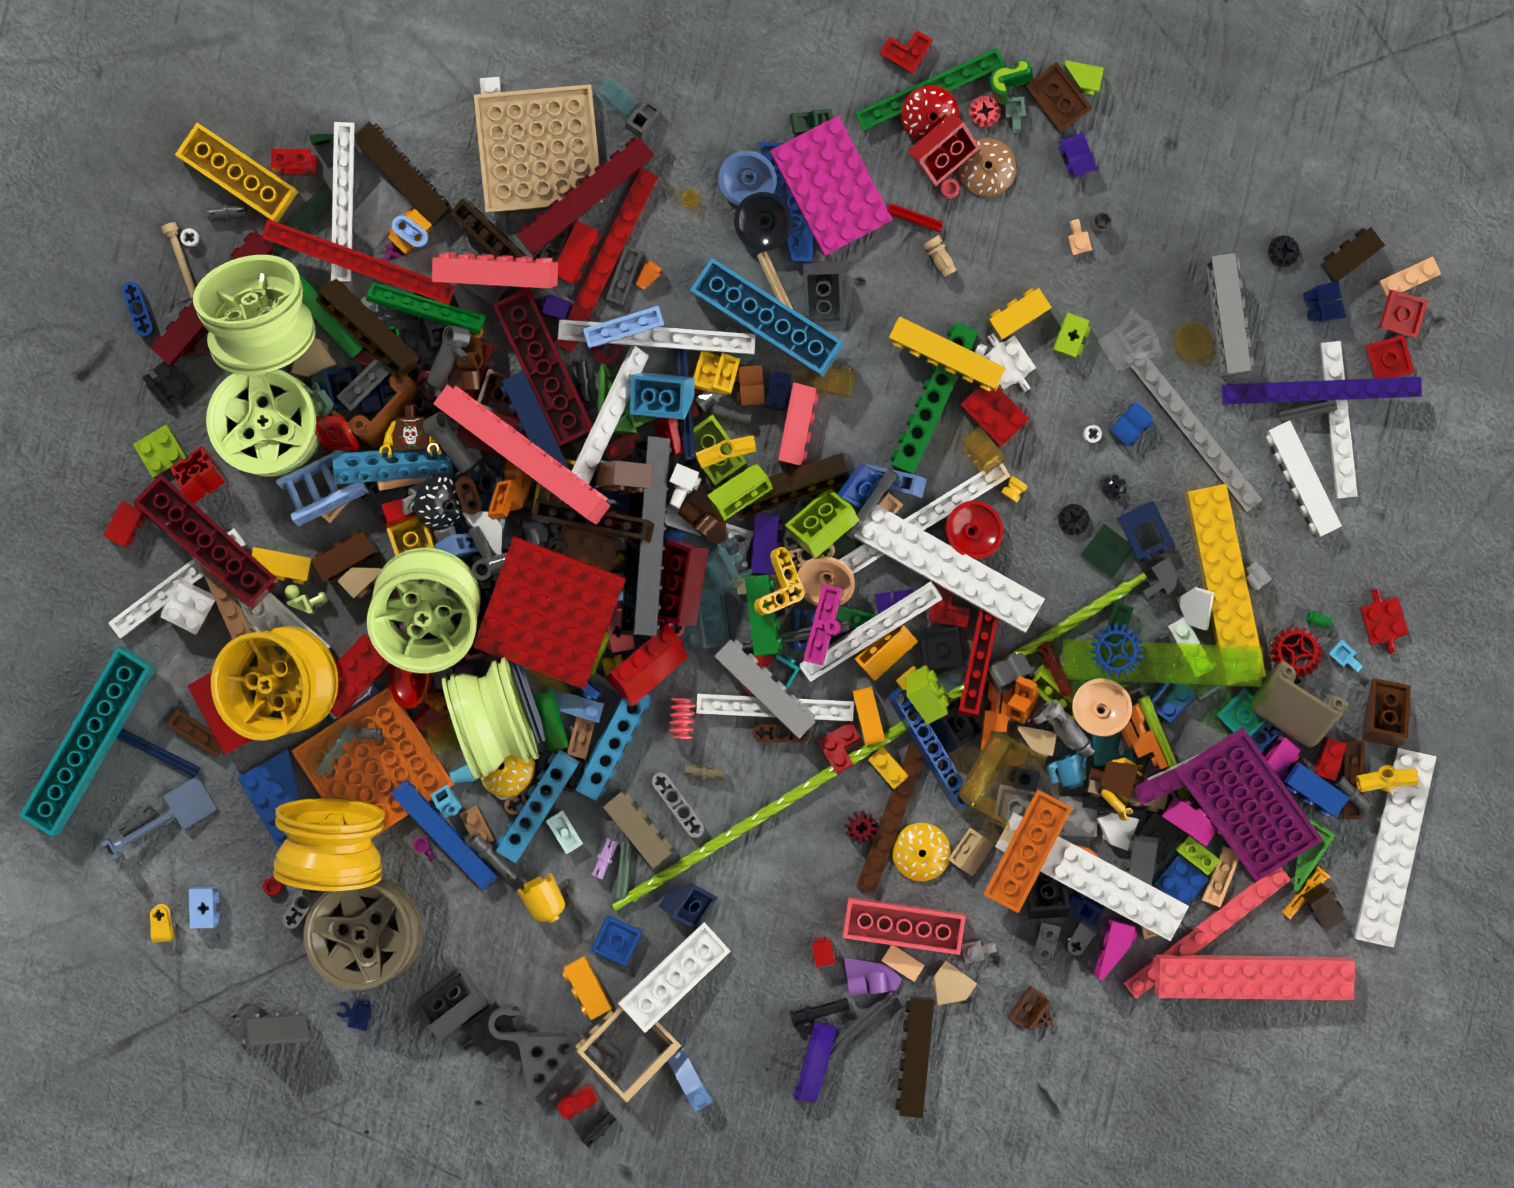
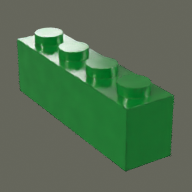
M769 575L745 578L754 656L761 657L781 654L780 649H783L782 638L778 637L780 620L776 618L775 611L766 615H759L754 608V603L758 598L775 591V581ZM770 602L764 603L762 607L765 608L767 606H770L771 604Z

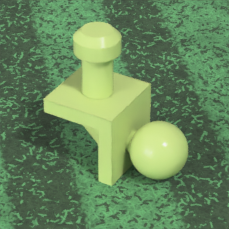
M288 585L285 589L286 597L292 599L287 602L288 606L309 614L315 613L313 606L320 603L325 604L328 601L324 592H320L318 596L309 599L308 594L299 596L300 591L296 585Z

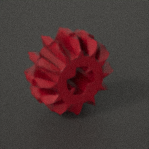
M861 810V817H858L856 811L853 812L855 819L850 816L847 817L852 823H846L844 826L851 828L846 831V835L854 833L850 839L851 841L858 837V844H861L863 837L866 843L869 842L868 835L875 838L871 830L877 831L878 827L871 825L875 824L877 820L869 821L872 817L871 813L865 818V811ZM860 822H864V826H867L862 832H858L859 829H856V825H860Z

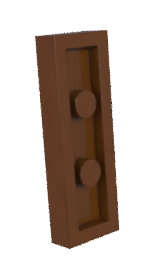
M180 709L175 711L166 725L215 757H218L222 751L210 728Z

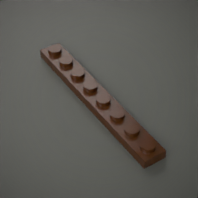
M912 739L901 764V767L909 777L896 789L892 788L856 885L873 893L877 889L924 763V758Z

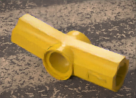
M754 435L724 440L695 454L701 468L704 469L725 459L755 453L757 450ZM724 444H728L732 448L731 453L728 455H724L720 451L721 446Z
M1385 765L1377 772L1357 775V788L1360 792L1376 789L1388 792L1399 786H1418L1417 769H1395L1392 766Z

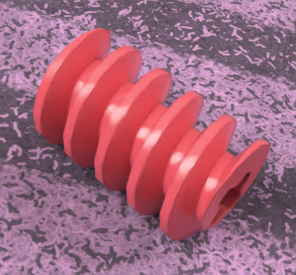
M671 698V701L676 703V705L671 706V709L676 711L670 714V717L675 718L674 721L669 722L670 725L674 726L673 729H669V732L674 734L671 738H693V735L688 733L693 730V727L688 724L694 722V719L689 718V716L695 714L694 711L690 710V708L695 707V704L690 702L692 699Z

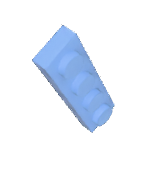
M659 306L584 328L583 331L590 349L664 326Z

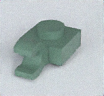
M1024 97L1008 98L1009 104L1005 105L1006 119H1012V133H1020V118L1026 117Z
M317 383L313 384V390L309 389L308 385H306L305 389L310 397L314 399L315 410L320 416H329L334 404L325 390H320V386Z

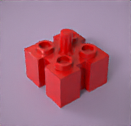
M203 446L190 453V458L187 460L181 459L170 467L173 476L177 479L176 482L180 490L193 503L202 499L206 495V491L212 494L216 488L225 483L214 458Z

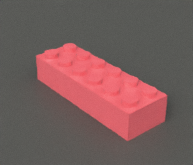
M455 252L439 253L438 257L432 258V282L551 288L557 286L558 262H552V258H540L533 261V257L522 256L515 260L514 256L510 255L494 258L492 254H483L475 257L473 253H463L456 256Z
M848 897L842 937L960 955L966 916L964 913Z

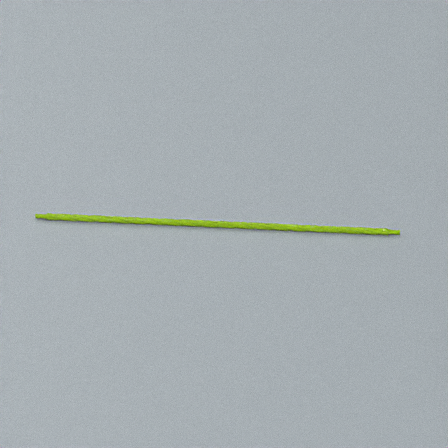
M1142 573L1128 583L1125 581L1116 589L1101 596L1089 606L1077 611L1063 622L1053 626L1013 653H1023L1027 657L1029 654L1039 650L1054 638L1063 635L1080 622L1100 612L1107 605L1127 595L1131 589L1147 580L1146 575ZM1009 655L999 660V662L1005 661ZM986 675L985 683L990 680L988 675ZM964 683L948 692L947 700L949 705L961 698ZM914 714L909 717L910 720L913 719ZM901 721L884 732L885 741L869 745L864 744L858 750L848 754L854 765L875 750L890 743L899 735L906 733L907 730ZM833 767L824 769L804 784L795 787L778 800L760 809L753 816L739 822L727 832L720 834L701 848L683 857L676 864L667 867L650 880L628 892L625 899L618 900L612 906L617 911L631 901L635 902L641 896L650 893L667 880L672 879L693 864L706 858L718 848L725 846L744 832L765 821L771 815L786 808L796 799L805 796L822 783L834 778L837 774Z

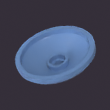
M739 151L730 155L723 162L719 170L718 181L724 196L730 202L739 206L744 198L753 193L769 192L774 194L777 185V175L771 162L763 155L753 151ZM747 173H752L753 177H749Z

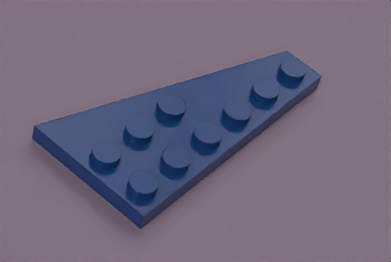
M758 142L761 154L771 162L776 171L777 185L774 194L787 204L791 212L792 228L786 241L792 262L812 263L813 235L769 153L770 150L784 143Z
M290 748L238 777L240 784L278 849L287 839V836L275 825L276 808L284 803L300 800L290 756Z

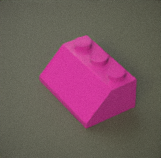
M1277 736L1264 754V757L1282 781L1288 774L1287 769L1290 764L1294 765L1299 759L1298 753L1300 750L1285 737Z

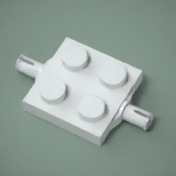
M994 333L987 338L993 345V348L983 357L1006 367V372L1000 382L1003 390L1017 383L1024 392L1027 391L1026 388L1029 390L1031 387L1024 378L1036 367L1017 338L1013 336L1007 341L999 342Z

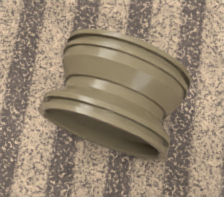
M383 879L372 886L361 889L326 891L311 907L304 926V946L308 959L314 969L328 982L350 990L373 988L401 975L417 957L423 938L421 915L413 899L401 887ZM361 896L371 897L378 901L368 908ZM341 904L343 916L331 917L336 908ZM375 913L381 916V922L379 924H376L373 921V916ZM392 914L396 919L398 931L387 926ZM342 924L348 926L349 932L347 934L342 933ZM328 939L337 942L332 951L330 949ZM367 947L372 948L374 951L372 958L366 955ZM382 951L394 952L391 958L381 966ZM356 960L361 971L347 966Z

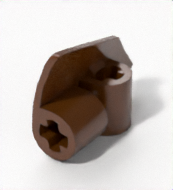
M471 335L468 345L462 348L467 357L466 359H461L457 356L448 382L450 387L454 388L456 385L464 392L481 390L479 368L483 364L482 342Z
M700 485L678 512V515L691 524L694 530L713 545L726 542V520L724 521L713 508L707 496L708 493Z

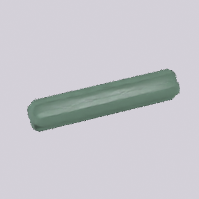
M627 841L621 843L616 899L620 900L626 898L632 843Z

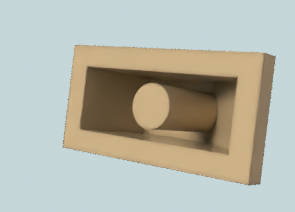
M1020 725L1016 726V730L1030 750L1036 753V757L1047 759L1048 755L1053 756L1057 736L1055 732Z

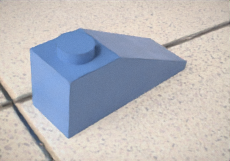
M866 464V466L883 475L887 471V468ZM893 470L898 476L887 490L919 498L923 497L927 479L918 475Z
M470 534L451 535L435 544L436 549L451 553L459 559L480 555Z
M548 687V691H554L559 711L597 723L600 722L605 703Z
M684 1048L676 1051L667 1061L695 1112L712 1103L713 1098Z

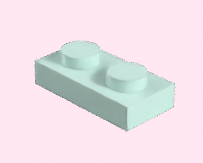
M563 810L546 820L566 854L583 844Z

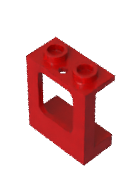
M271 149V169L278 176H317L318 156L311 155V149Z

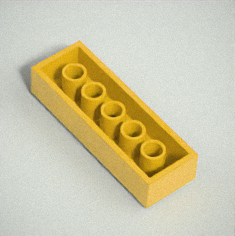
M199 123L195 124L175 154L179 159L271 221L277 223L298 194L294 187Z

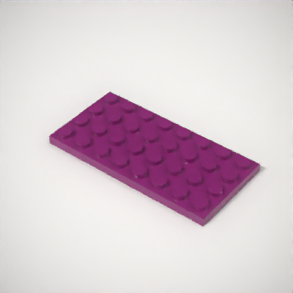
M1244 727L1176 769L1178 776L1256 882L1323 841L1318 831Z

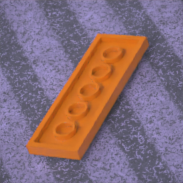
M1037 789L983 895L1019 913L1073 807Z

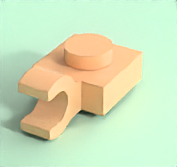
M1079 219L1070 221L1073 235L1067 237L1072 255L1091 251L1092 247L1088 232H1081Z

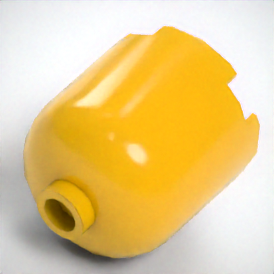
M548 873L546 875L547 878L542 879L539 876L524 884V890H517L530 916L537 922L548 921V923H552L558 920V915L562 913L565 907L564 898L552 873Z

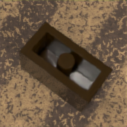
M1322 882L1302 895L1317 923L1325 932L1345 920L1342 911H1344L1339 901L1334 900L1336 897L1334 891L1330 887L1326 888Z

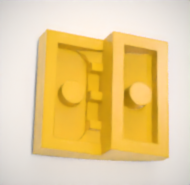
M701 351L693 376L695 378L694 388L718 394H731L740 358L721 353L719 356L707 351Z

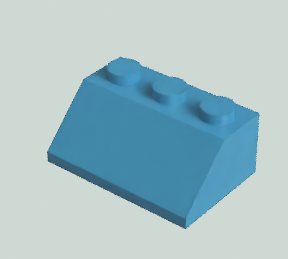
M651 373L631 375L630 414L684 420L694 399L695 378Z

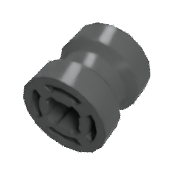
M1106 212L1097 213L1091 219V229L1098 234L1105 233L1112 225V218Z

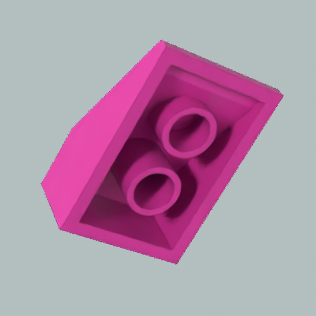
M1107 918L1094 975L1099 980H1103L1131 947L1132 942L1136 941L1137 931H1135V926L1131 923Z

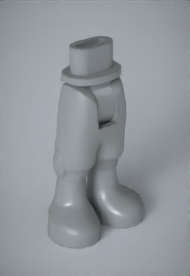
M1053 700L1051 703L1047 702L1035 711L1032 716L1034 722L1040 724L1048 721L1053 726L1055 733L1070 749L1075 750L1077 754L1081 753L1083 757L1094 754L1095 750L1091 746V741L1075 720L1066 713L1063 705L1058 700Z

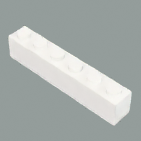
M1291 421L1266 431L1267 436H1265V439L1270 447L1273 446L1275 451L1274 458L1278 464L1282 465L1284 469L1282 472L1287 482L1290 481L1293 487L1291 492L1294 498L1298 499L1301 504L1300 511L1302 515L1307 517L1310 522L1308 527L1311 533L1321 537L1341 527L1342 525Z

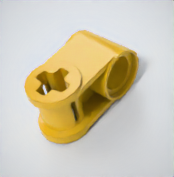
M158 904L150 912L152 943L173 941L174 934L170 908L165 904ZM159 910L161 913H164V916L161 918L160 915H156Z

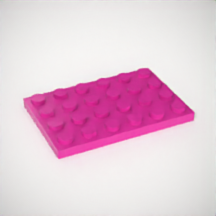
M839 115L769 151L823 256L893 220Z

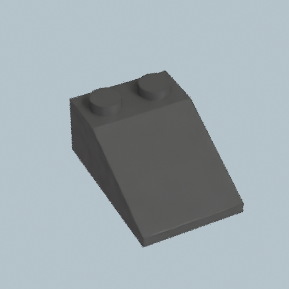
M843 262L803 263L805 318L818 326L844 325Z

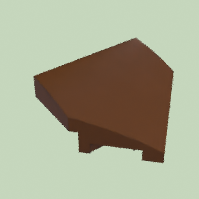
M1029 985L1007 1017L1029 1031L1043 1026H1053L1050 1002L1044 994Z

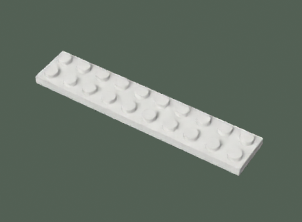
M877 504L863 522L862 527L854 534L855 539L1024 634L1027 632L1045 600L1043 597L968 555H961L952 546Z
M1396 748L1392 767L1395 769H1417L1418 786H1399L1386 793L1355 931V939L1394 948L1436 756Z
M1013 812L995 846L1003 852L1006 851L1023 818L1022 816ZM1059 836L1040 870L1044 874L1171 941L1189 907L1185 903Z

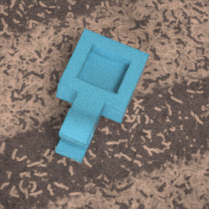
M1342 639L1328 653L1341 667L1348 664L1355 672H1358L1363 667L1353 658L1357 652Z

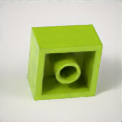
M927 665L906 675L907 697L927 725L948 714V692L944 685L938 683L937 675L933 670L930 671Z

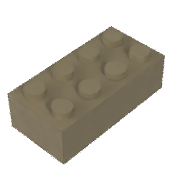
M622 790L608 801L603 808L651 867L654 868L672 854L671 848L673 845L666 836L664 838L660 836V829L654 822L650 823L647 820L648 814L641 806L638 808L634 804L636 799L629 791L625 793Z

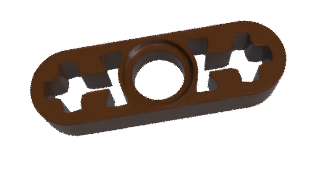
M758 724L753 729V737L759 742L802 743L809 738V730H807L806 735L802 739H799L796 735H792L793 739H789L790 731L785 724ZM760 727H763L764 731H770L769 727H774L772 731L773 739H769L770 735H764L763 738H759V735H756V731H759ZM778 728H784L787 731L785 738L779 739L776 737L775 732Z

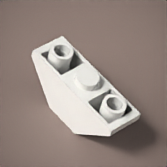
M479 511L473 515L465 512L462 513L469 526L473 528L476 526L480 527L494 555L506 553L502 549L505 526L504 518L492 520L487 516L489 511Z

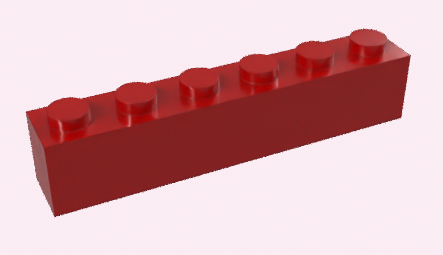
M979 609L958 714L976 718L980 709L998 618L982 609Z

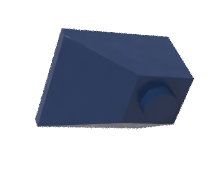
M689 883L669 890L659 907L671 917L696 930L718 897L694 883Z

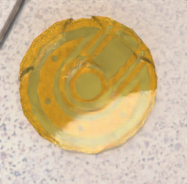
M1189 322L1182 325L1174 334L1173 339L1174 349L1177 354L1188 361L1204 358L1212 349L1213 344L1212 334L1209 329L1198 322Z

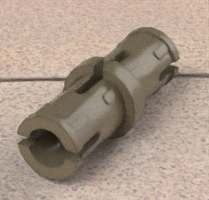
M686 764L684 776L697 777L702 780L715 779L723 781L725 768L707 767L704 764L703 766Z

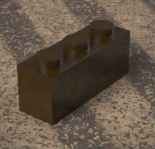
M1363 227L1354 234L1356 236L1351 242L1346 240L1339 246L1341 250L1337 253L1332 251L1323 258L1325 262L1321 266L1334 283L1340 281L1385 246L1372 227L1367 230Z

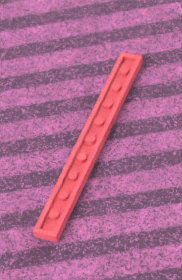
M1279 867L1257 882L1252 883L1160 955H1194L1290 882L1291 879L1282 867ZM1155 958L1123 982L1135 999L1155 985Z

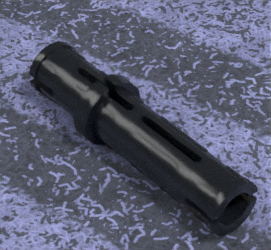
M1084 795L1083 808L1099 810V813L1108 812L1118 815V812L1103 797L1099 799ZM1094 803H1098V804H1102V805H1107V806H1110V807L1095 805ZM1125 806V808L1133 810L1132 814H1126L1127 817L1141 819L1142 807Z

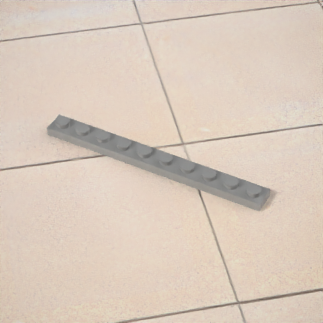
M1141 347L1124 359L1220 481L1227 485L1228 491L1244 511L1248 512L1262 501L1261 497Z

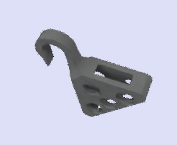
M509 1007L497 1008L489 1017V1031L497 1039L514 1041L518 1044L528 1094L535 1097L577 1050L575 1046L580 1042V1036L577 1033L501 1032L494 1025L497 1017L501 1015L518 1016L523 1015V1012ZM567 1044L570 1046V1049L567 1052H562L559 1049L560 1046ZM540 1047L542 1052L536 1055L532 1053V1049ZM555 1059L557 1064L554 1067H549L546 1064L547 1061ZM537 1074H542L545 1077L540 1082L534 1080Z

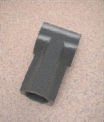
M734 535L731 538L728 556H725L723 559V570L726 574L746 573V553L749 543L747 537Z

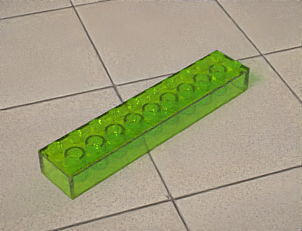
M1063 639L1062 679H1109L1112 681L1262 687L1263 646L1143 641V643L1138 644V647H1144V651H1138V654L1144 657L1143 659L1136 658L1140 665L1136 666L1133 663L1134 672L1127 668L1128 675L1125 676L1123 670H1121L1120 677H1117L1116 671H1113L1112 676H1109L1110 669H1106L1102 673L1101 670L1104 666L1102 664L1098 668L1095 666L1100 662L1099 659L1092 660V657L1097 656V653H1091L1090 650L1096 649L1097 646L1091 645V642H1098L1099 640ZM1108 640L1113 643L1119 642V640ZM1123 641L1117 647L1111 646L1112 650H1114L1112 659L1118 653L1123 654V650H1121ZM1127 641L1124 646L1125 651L1133 657V644L1131 641ZM1102 644L1101 654L1103 659L1107 661L1110 656V650ZM1118 657L1111 665L1123 666L1129 663V661Z

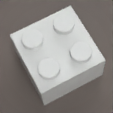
M179 578L161 611V618L197 635L215 602L213 594Z

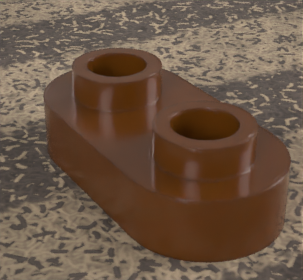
M460 477L455 483V489L462 509L467 514H476L480 511L482 504L475 483L470 477ZM465 483L468 484L467 487H461ZM470 500L474 501L472 504H467Z

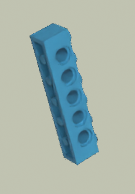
M439 446L442 451L439 455L437 449H434L432 451L433 456L429 454L427 449L392 450L391 458L388 457L389 451L383 452L382 457L379 451L332 454L334 484L426 478L442 472L453 474V463L441 446Z
M646 694L636 703L637 709L633 713L627 712L628 704L620 697L574 786L575 791L597 801L598 797L601 798L606 790L604 785L607 779H612L615 773L613 768L616 762L619 763L624 755L622 750L625 744H630L633 738L631 733L634 727L638 728L641 723L642 717L640 715L642 711H646L651 703L649 694ZM620 721H627L628 726L625 730L618 729ZM612 738L619 740V744L615 748L609 747V741ZM605 755L609 756V763L601 765L600 758ZM594 773H599L601 775L600 781L596 783L591 782V776Z
M561 750L557 754L552 753L547 761L550 764L548 769H542L537 777L539 780L536 787L532 785L527 793L529 799L526 803L522 801L516 811L519 813L516 820L514 818L510 820L506 827L509 831L506 835L502 834L496 843L499 846L496 852L514 863H517L579 764V761ZM552 769H559L562 776H553ZM541 786H550L551 792L544 793ZM531 802H539L541 809H533ZM528 818L531 825H523L521 819ZM512 834H517V835H519L521 841H519V842H514V841H512L511 835H512Z

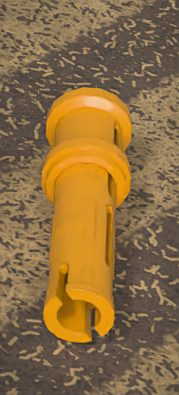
M1319 866L1316 867L1317 870L1314 874L1305 880V886L1287 907L1282 910V913L1290 920L1306 903L1302 895L1321 882L1323 884L1327 879L1331 878Z

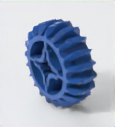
M1115 623L1114 630L1111 629L1110 625H1107L1108 632L1101 628L1100 633L1102 636L1098 634L1094 636L1099 641L1091 642V645L1097 646L1096 649L1090 650L1091 653H1097V656L1092 657V660L1099 659L1100 661L1095 666L1098 668L1102 664L1104 666L1101 670L1102 673L1106 669H1110L1109 676H1112L1113 671H1116V676L1120 677L1121 670H1123L1126 676L1128 675L1127 668L1134 672L1135 668L1132 664L1134 663L1136 666H1139L1140 662L1136 658L1143 659L1144 657L1138 654V651H1144V647H1138V644L1143 643V640H1135L1139 633L1137 632L1132 636L1130 634L1133 631L1132 627L1129 628L1128 632L1125 631L1126 624H1123L1122 628L1118 629V623ZM1111 634L1123 635L1117 643L1105 639ZM1128 639L1131 640L1134 647L1133 657L1124 648ZM1123 641L1121 646L1123 654L1118 653L1112 659L1114 650H1112L1111 646L1117 647ZM1102 644L1110 650V656L1107 661L1103 659L1101 654ZM1118 657L1129 661V663L1123 666L1111 665Z

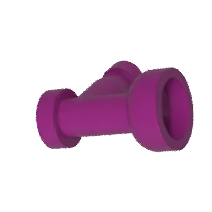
M386 243L385 248L387 249L383 261L390 263L393 258L407 263L409 255L397 252L396 246Z
M418 837L414 840L413 849L416 852L424 853L428 857L429 862L436 859L426 837Z

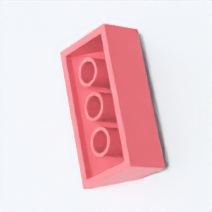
M793 382L778 458L780 463L800 467L802 462L806 463L808 451H804L805 443H810L811 432H808L809 424H813L815 417L812 407L817 405L819 394L815 393L816 388Z

